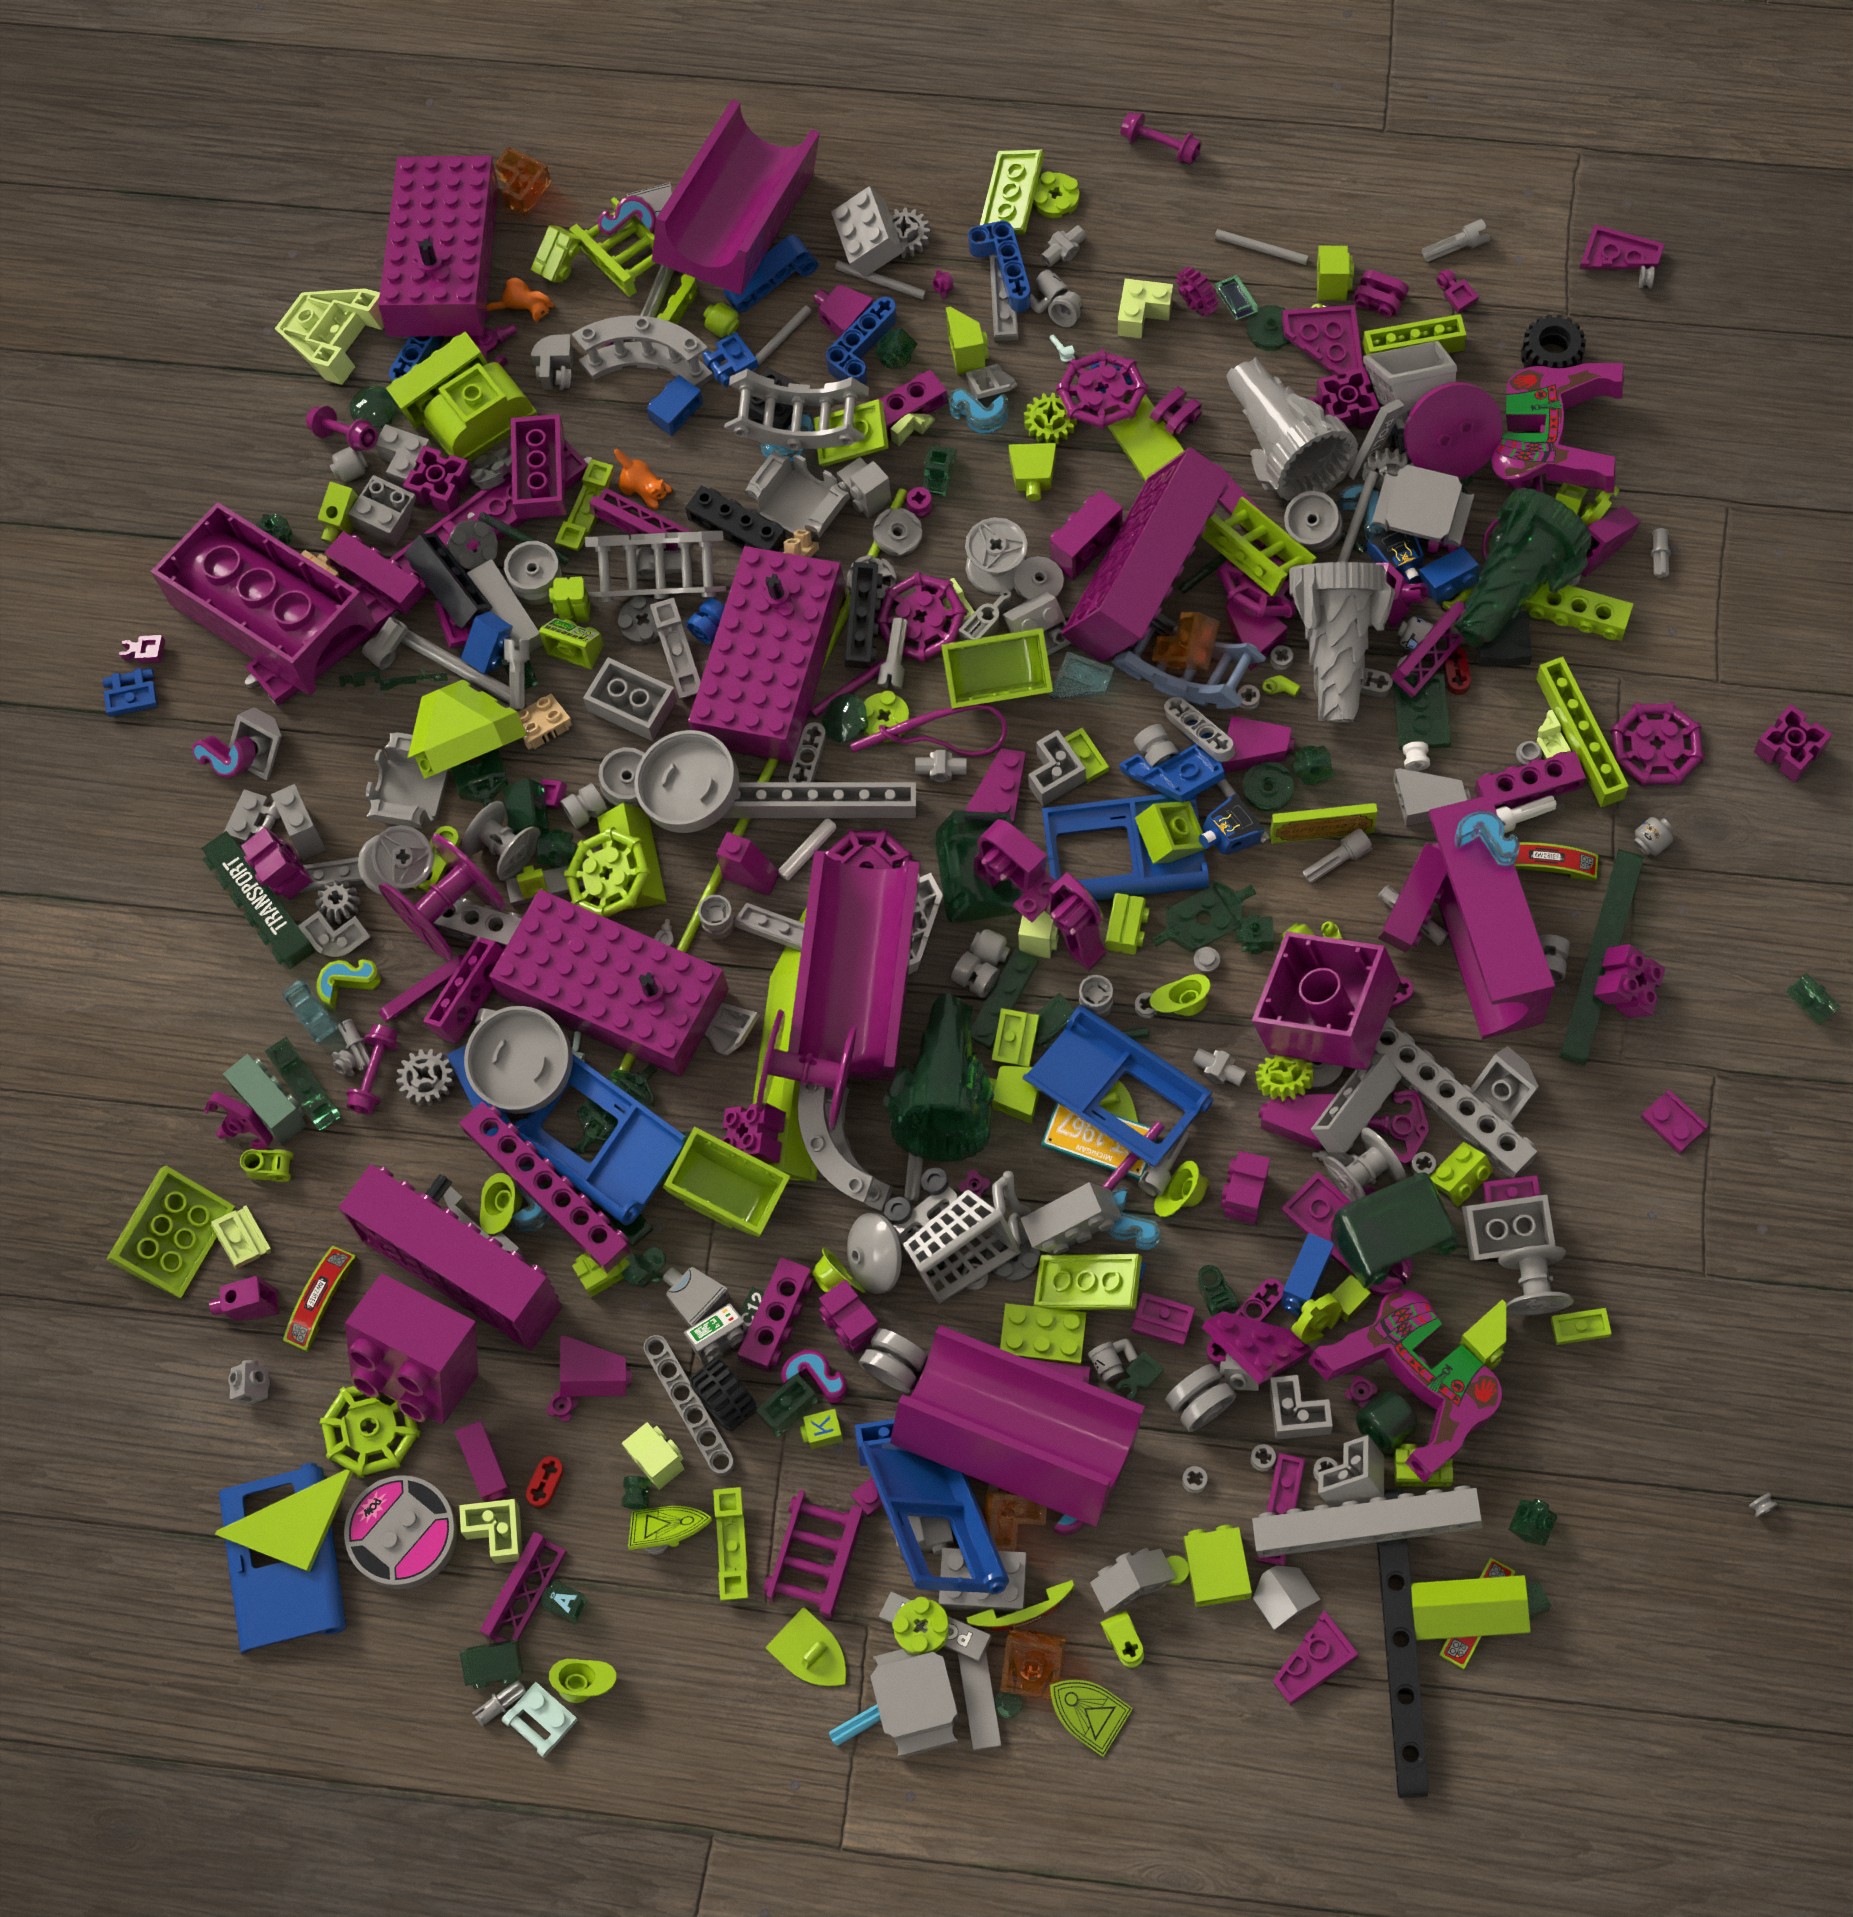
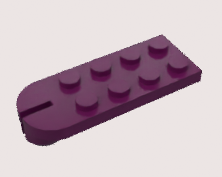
M1319 1172L1281 1208V1212L1306 1235L1311 1233L1333 1242L1332 1258L1355 1279L1361 1278L1369 1286L1371 1293L1386 1296L1392 1291L1400 1290L1402 1284L1405 1285L1408 1282L1412 1272V1261L1408 1252ZM1388 1269L1397 1278L1390 1277L1385 1270Z

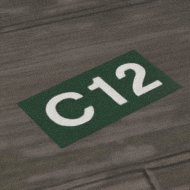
M754 1287L751 1288L738 1313L743 1319L747 1331L765 1292Z

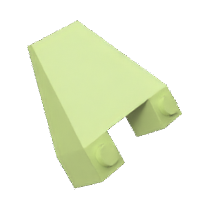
M368 289L301 293L275 330L325 380L342 385L355 368V365L345 352L365 325L380 330L384 328L378 306L380 293Z

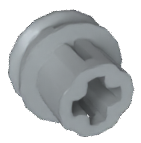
M1067 291L1062 296L1055 297L1048 308L1050 318L1062 327L1073 326L1081 313L1082 300L1080 296L1075 292Z

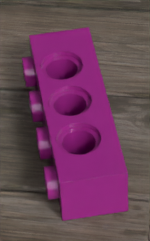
M931 369L916 375L907 384L896 387L885 397L877 398L883 401L887 439L891 437L890 429L909 413L930 414L948 403L947 390Z
M1575 751L1569 753L1559 752L1549 759H1535L1525 766H1511L1501 773L1484 774L1477 779L1475 792L1477 798L1491 795L1495 809L1503 806L1513 809L1549 795L1555 797L1583 789L1586 777ZM1555 772L1559 777H1551L1548 773ZM1525 779H1531V780H1533L1535 783H1534V784H1527V783H1525L1523 780H1525ZM1506 786L1510 791H1502L1499 787Z
M477 936L423 1020L439 1038L457 1044L494 987L489 976L504 951L495 941Z
M780 1258L737 1354L740 1362L768 1373L771 1372L773 1366H778L782 1357V1352L780 1351L782 1344L789 1341L793 1331L791 1324L794 1317L799 1318L804 1306L802 1299L805 1293H810L814 1284L810 1268L785 1258ZM787 1287L796 1289L795 1293L791 1296L782 1295V1291ZM781 1311L785 1313L784 1317L779 1321L771 1319L774 1312ZM770 1335L774 1337L773 1342L769 1345H762L760 1343L764 1336Z

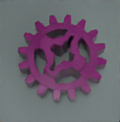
M1187 266L1176 275V283L1180 286L1178 287L1179 294L1186 301L1190 309H1194L1196 313L1199 311L1201 316L1205 315L1208 317L1219 308L1217 305L1219 301L1215 298L1217 296L1216 291L1204 274H1200L1199 271L1195 272L1193 267L1189 268Z

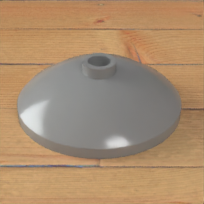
M879 1213L861 1215L854 1222L848 1236L847 1257L849 1266L856 1281L866 1291L872 1294L886 1293L894 1287L900 1275L902 1263L900 1242L894 1227L883 1215Z

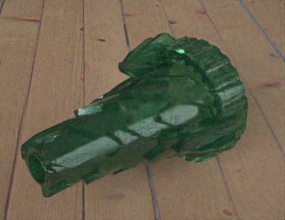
M1517 488L1512 491L1499 510L1497 519L1500 527L1494 532L1490 552L1479 575L1480 579L1465 602L1464 612L1454 625L1459 634L1468 641V645L1478 648L1484 642L1488 643L1495 639L1511 617L1515 619L1526 601L1530 600L1547 581L1549 591L1556 594L1558 590L1567 586L1587 567L1586 553L1591 547V532L1572 509L1554 497L1530 488Z
M950 993L939 994L932 1006L926 1031L923 1032L921 1037L919 1058L917 1064H914L913 1074L906 1066H899L898 1072L883 1099V1108L890 1113V1131L892 1138L895 1139V1143L913 1156L938 1162L964 1160L984 1150V1147L989 1143L992 1113L991 1107L988 1104L994 1099V1091L988 1074L984 1069L982 1061L977 1060V1052H973L974 1039L971 1037L973 1006L964 1004L960 998L951 996Z

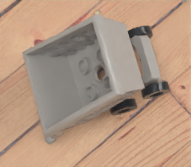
M1439 341L1365 355L1363 357L1366 372L1371 385H1373L1378 402L1387 405L1399 399L1404 404L1387 438L1390 447L1397 446L1399 454L1406 452L1404 428L1408 418L1407 411L1412 410L1415 404L1432 389L1447 383L1456 382L1457 365Z
M930 1168L922 1175L921 1185L930 1196L913 1210L909 1201L904 1197H894L885 1205V1215L894 1224L893 1227L897 1233L900 1247L910 1256L917 1271L938 1304L1021 1253L1019 1248L1021 1245V1234L1018 1221L1020 1218L1031 1213L1029 1207L1020 1204L1015 1194L1014 1174L1011 1171H1005L1003 1176L992 1185L994 1208L970 1190L965 1191L958 1197L948 1186L949 1179L945 1171L940 1168ZM1004 1196L1013 1212L1009 1217L1008 1224L1003 1216L1005 1213ZM935 1210L937 1216L929 1220L928 1216ZM985 1230L993 1234L987 1240L981 1235ZM974 1238L981 1242L977 1247L970 1243ZM1000 1240L1008 1249L1000 1253L992 1244ZM965 1245L970 1251L962 1255L959 1249ZM986 1248L995 1255V1257L988 1261L980 1253ZM954 1253L958 1260L951 1263L947 1257ZM976 1257L982 1265L974 1268L969 1263V1260ZM943 1261L947 1267L940 1271L936 1265ZM964 1264L970 1272L962 1277L957 1268ZM932 1269L936 1275L929 1279L926 1272ZM952 1272L957 1280L949 1284L945 1276ZM941 1281L945 1288L937 1292L933 1285Z

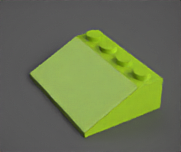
M164 1166L158 1171L106 1260L126 1272L181 1298L217 1238L211 1222L231 1213L235 1206L170 1167Z

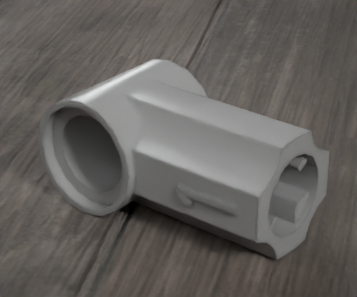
M641 547L636 550L637 577L641 579L655 578L654 549H651V547ZM681 550L664 551L665 574L682 573Z
M389 617L378 635L371 638L364 645L362 654L379 669L384 670L388 668L395 659V649L408 632L407 626L396 618Z

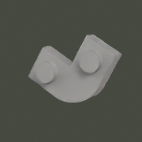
M319 910L298 925L299 929L319 953L331 957L346 955L371 937L357 916H354L337 930H334Z

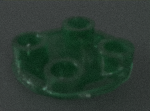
M370 386L360 390L350 403V414L353 420L365 419L375 428H383L385 424L390 426L397 411V404L387 389L380 386Z
M845 693L836 696L824 710L822 722L826 735L837 743H843L854 739L857 735L866 731L868 728L866 706L862 699L855 694Z

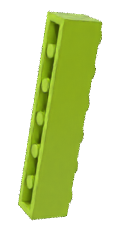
M1564 657L1539 665L1536 680L1558 719L1572 751L1576 752L1585 777L1600 807L1602 808L1625 799L1629 785Z

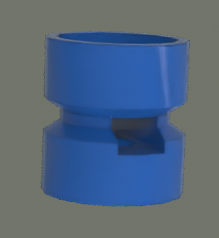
M708 597L699 607L700 613H694L686 622V627L698 640L710 645L715 639L725 605L715 598Z

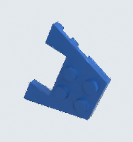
M1198 721L1189 724V726L1195 725ZM1205 733L1201 736L1203 739L1211 737L1210 733ZM1187 735L1185 736L1194 745L1154 768L1139 753L1119 764L1120 771L1123 774L1182 803L1225 779L1221 762L1212 758Z

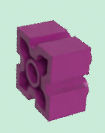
M1365 367L1346 372L1343 379L1338 380L1337 375L1317 379L1316 397L1318 398L1319 405L1325 410V416L1332 415L1333 417H1338L1348 429L1353 424H1357L1358 429L1371 426L1379 412L1374 392L1370 393L1371 383Z
M423 446L415 461L418 470H411L403 488L416 495L415 503L426 506L428 502H432L435 510L450 514L456 509L460 501L458 491H465L470 482V473L472 471L469 462L453 455L445 459L441 451Z
M1790 704L1778 717L1775 726L1771 725L1759 738L1754 753L1769 764L1775 760L1781 765L1779 771L1796 783L1806 772L1811 761H1815L1827 748L1832 733L1817 722L1813 726L1806 723L1807 715Z
M266 827L262 828L241 846L246 853L244 859L257 872L255 877L258 882L264 887L268 885L277 896L281 894L290 900L313 882L306 868L299 862L300 859L292 845L282 838L278 839L276 834Z
M1630 944L1607 948L1602 967L1606 969L1605 975L1599 976L1594 996L1607 1004L1617 1003L1615 1009L1628 1018L1653 1015L1658 998L1654 989L1661 987L1665 967L1653 959H1644V953Z
M766 1103L761 1113H756V1104L749 1105L748 1109L742 1106L725 1108L722 1129L727 1131V1135L721 1140L766 1164L780 1163L782 1142L778 1141V1133L784 1132L786 1112Z
M1238 1151L1237 1159L1231 1158L1227 1182L1230 1184L1225 1183L1220 1207L1225 1208L1224 1217L1256 1225L1268 1178L1270 1158Z
M843 1280L819 1298L820 1305L822 1306L819 1312L829 1330L835 1329V1333L838 1336L837 1340L844 1350L850 1349L856 1355L871 1344L870 1341L879 1326L878 1321L865 1304L861 1302L846 1280Z

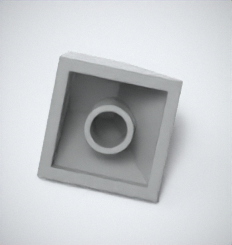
M254 707L237 715L229 748H232L236 740L249 736L254 743L255 758L248 771L267 781L271 775L281 733L275 718Z
M1507 1046L1493 1056L1471 1089L1475 1093V1097L1482 1103H1488L1494 1109L1495 1115L1502 1121L1505 1119L1512 1124L1539 1086L1529 1064Z

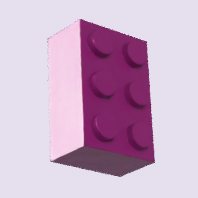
M1099 490L1094 496L1091 495L1086 499L1083 507L1078 512H1073L1069 516L1066 524L1061 529L1058 528L1050 536V559L1057 563L1064 575L1073 581L1112 543L1123 523V507Z

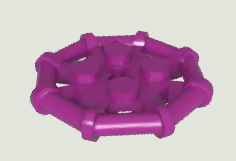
M1100 349L1098 353L1078 360L1072 359L1068 362L1069 366L1060 384L1056 385V393L1060 396L1068 412V418L1071 420L1077 419L1097 426L1099 429H1104L1105 426L1128 418L1133 419L1136 416V411L1144 395L1148 393V385L1144 383L1136 366L1137 362L1134 359H1126L1105 352V349ZM1099 363V367L1088 371H1085L1083 369L1085 367ZM1106 363L1121 367V369L1117 371L1111 365L1106 366ZM1130 374L1134 385H1127L1124 378ZM1075 375L1079 377L1077 386L1070 385ZM1100 387L1107 388L1104 394L1101 391L1096 392V390ZM1128 395L1133 396L1129 404L1123 402ZM1071 396H1077L1080 403L1074 404ZM1089 409L1095 410V413L1098 414V416L1084 411H1089ZM1119 410L1118 412H1115V413H1112V414H1109V415H1106V416H1105V414H1108V413H1111V412H1113V411Z
M1273 556L1269 558L1278 567L1285 564ZM1229 559L1226 560L1223 566L1217 569V577L1221 579L1228 594L1227 599L1230 602L1235 601L1255 613L1258 618L1263 616H1284L1290 618L1295 615L1297 607L1294 597L1289 600L1285 596V594L1290 595L1289 581H1284L1279 592L1271 596L1242 570L1235 568V565ZM1232 579L1237 580V587H1235V584Z
M915 572L908 579L891 588H886L880 613L874 619V622H879L878 628L888 648L891 635L889 626H892L894 618H903L908 621L905 643L912 640L919 644L918 649L904 646L903 656L920 660L921 663L927 662V659L942 652V644L956 642L958 630L961 628L964 616L967 615V609L963 607L953 587L954 583L951 580H942L921 574V572ZM923 585L937 588L939 590L936 593V595H934L928 591H924ZM915 586V593L904 599L900 597L899 594ZM946 596L953 609L945 610L941 601ZM893 601L899 604L895 609V617H888ZM920 612L922 614L927 613L923 623L919 620L915 621L917 614ZM953 619L947 634L943 628L945 621ZM938 637L942 638L941 641L927 648V643Z
M1669 702V704L1635 703L1632 705V709L1616 725H1612L1610 733L1613 736L1614 757L1618 766L1638 780L1641 786L1645 787V785L1675 784L1678 786L1705 759V755L1702 752L1701 724L1688 717L1673 702ZM1647 714H1664L1663 719L1647 720L1646 717ZM1671 716L1686 728L1680 731L1674 722H1669ZM1637 718L1639 722L1637 728L1633 732L1627 730L1630 724ZM1684 738H1691L1692 750L1684 749ZM1623 740L1630 741V752H1624ZM1654 740H1658L1662 742L1663 745L1661 746L1660 750H1656V747L1654 745H1650V743H1653ZM1681 758L1687 760L1679 770L1675 768L1674 764L1677 760L1679 761ZM1633 759L1636 762L1640 761L1645 768L1644 772L1631 761ZM1667 770L1668 774H1651V771Z
M850 829L831 849L824 851L828 857L835 861L861 868H869L871 866L873 869H893V865L901 864V867H903L913 858L911 851H907L886 829L882 831H853V829ZM858 841H876V843L871 845V847H864V845H859ZM850 844L853 846V848L845 856L842 857L839 855ZM886 845L895 855L890 857L882 847Z

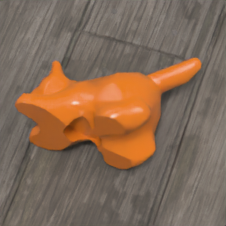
M515 277L506 281V288L502 293L501 301L489 303L486 305L487 311L504 308L530 311L532 318L538 323L541 318L549 313V308H553L555 304L543 293L530 291L525 282Z
M615 449L616 459L623 466L620 479L618 480L620 490L629 496L637 492L649 508L653 510L658 509V500L671 494L672 487L664 483L663 479L660 480L652 474L645 462L638 459L631 461L623 452Z

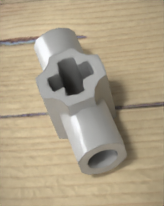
M1078 225L1067 234L1064 231H1057L1048 242L1049 248L1040 255L1043 262L1048 267H1051L1060 259L1064 262L1072 260L1079 251L1078 244L1087 238L1085 231Z
M936 750L935 752H930V757L915 758V774H930L931 780L946 782L952 779V775H966L967 758H952V753L946 750Z
M1199 1048L1192 1061V1064L1204 1069L1203 1075L1216 1084L1224 1085L1227 1080L1240 1087L1247 1075L1246 1070L1235 1065L1236 1059L1224 1051L1215 1050L1214 1054H1211Z

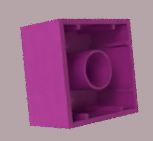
M1286 931L1252 1018V1023L1269 1054L1367 1070L1399 986L1400 978L1386 947L1383 945Z
M383 1273L379 1275L345 1322L347 1354L349 1356L350 1380L356 1389L369 1397L376 1398L382 1392L397 1400L398 1408L415 1421L424 1422L427 1417H430L444 1425L479 1375L476 1321Z

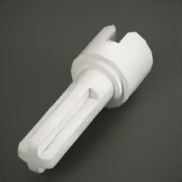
M1549 795L1513 809L1503 806L1496 809L1503 833L1514 830L1516 823L1555 810L1557 804L1554 797Z

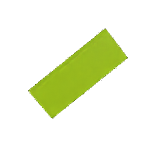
M623 802L597 817L600 833L606 831L607 827H615L616 830L627 835L640 837L644 842L642 847L648 868L651 869V876L647 877L634 908L666 904L650 820L643 808ZM606 842L602 844L603 849L606 848ZM617 842L616 849L624 852L627 845ZM633 856L631 860L633 868H636L637 864L635 857ZM609 869L607 870V871H608V876H609L610 873L613 872V870H609ZM634 877L633 881L629 880V883L627 885L629 887L628 892L630 891L636 877ZM621 896L617 899H614L613 901L615 903L623 898Z
M1525 1575L1411 1583L1416 1641L1531 1633Z

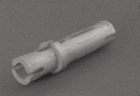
M1387 885L1379 893L1378 898L1393 909L1399 893L1390 885ZM1431 919L1427 925L1422 923L1419 930L1437 946H1440L1449 935L1448 932Z

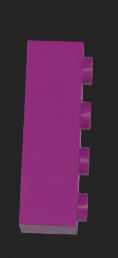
M343 531L325 551L326 558L331 566L405 615L424 594L420 584L421 580L417 575L412 572L406 573L396 561L392 559L388 561L383 558L379 550L374 547L368 548L354 534L350 536Z
M1428 843L1424 845L1378 937L1379 940L1405 953L1411 946L1416 947L1423 934L1419 932L1422 923L1427 925L1433 914L1430 907L1433 902L1437 903L1444 891L1440 887L1443 880H1449L1440 849Z

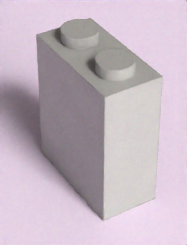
M293 784L271 794L288 834L302 860L304 861L326 851L296 785Z

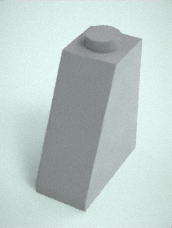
M1401 768L1395 769L1393 782L1405 826L1430 821L1428 815L1430 809L1471 799L1469 790L1464 789L1462 780Z

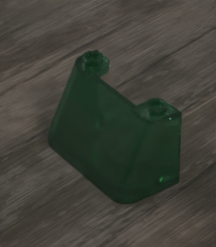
M954 810L938 827L935 834V846L945 911L949 922L961 923L1020 913L1013 907V904L1023 895V892L1019 888L1012 889L1009 878L1001 881L994 889H991L974 874V857L980 852L977 843L978 838L998 819L1012 824L1010 814Z
M1422 1172L1341 1207L1334 1216L1331 1241L1363 1288H1367L1371 1285L1383 1283L1387 1279L1390 1266L1433 1248L1437 1254L1448 1255L1458 1247L1459 1237L1434 1182L1426 1172Z

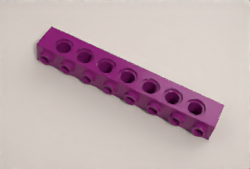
M482 1101L459 1122L463 1132L510 1176L606 1274L609 1273L630 1253L627 1245L628 1238L619 1229L614 1231L609 1226L611 1222L601 1211L596 1214L590 1208L593 1205L590 1200L582 1193L578 1196L572 1190L574 1185L564 1175L560 1178L554 1172L556 1167L547 1158L542 1160L536 1154L538 1153L537 1148L529 1140L524 1143L518 1137L520 1135L518 1129L512 1123L506 1125L501 1120L503 1116L493 1105L488 1107ZM490 1129H499L494 1136H487V1132ZM516 1146V1150L513 1153H504L507 1147ZM528 1163L534 1164L532 1170L522 1171L524 1165ZM543 1182H552L550 1188L540 1189ZM563 1199L571 1200L566 1207L558 1206L559 1202ZM580 1217L589 1218L588 1222L584 1225L576 1224ZM603 1234L607 1236L603 1243L598 1244L594 1242L598 1235Z

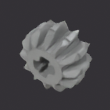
M335 880L334 886L331 887L325 883L326 891H318L320 899L316 900V906L329 923L336 920L337 924L341 925L344 918L348 921L351 919L350 914H358L356 906L361 903L359 897H357L358 892L354 887L350 888V884L346 881L340 885L339 881Z

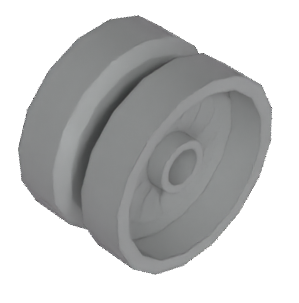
M1308 491L1299 494L1288 504L1284 515L1285 527L1289 535L1310 553L1325 552L1334 547L1341 538L1344 528L1343 517L1333 499L1325 493Z
M526 541L516 545L508 553L504 562V572L510 588L520 602L528 605H542L550 602L549 588H553V580L555 578H563L555 551L547 544L539 541Z
M623 747L613 750L604 757L599 767L600 790L603 799L611 808L623 802L642 808L636 797L634 780L638 764L645 754L644 752L636 748Z
M877 1329L870 1341L874 1349H866L858 1361L860 1367L875 1379L896 1390L906 1393L911 1392L917 1381L914 1372L923 1371L928 1355L906 1338L886 1329Z
M1213 1364L1205 1365L1190 1374L1176 1385L1165 1398V1402L1173 1412L1183 1411L1180 1421L1188 1432H1193L1208 1424L1226 1410L1236 1398L1237 1394L1229 1384H1219L1221 1374Z

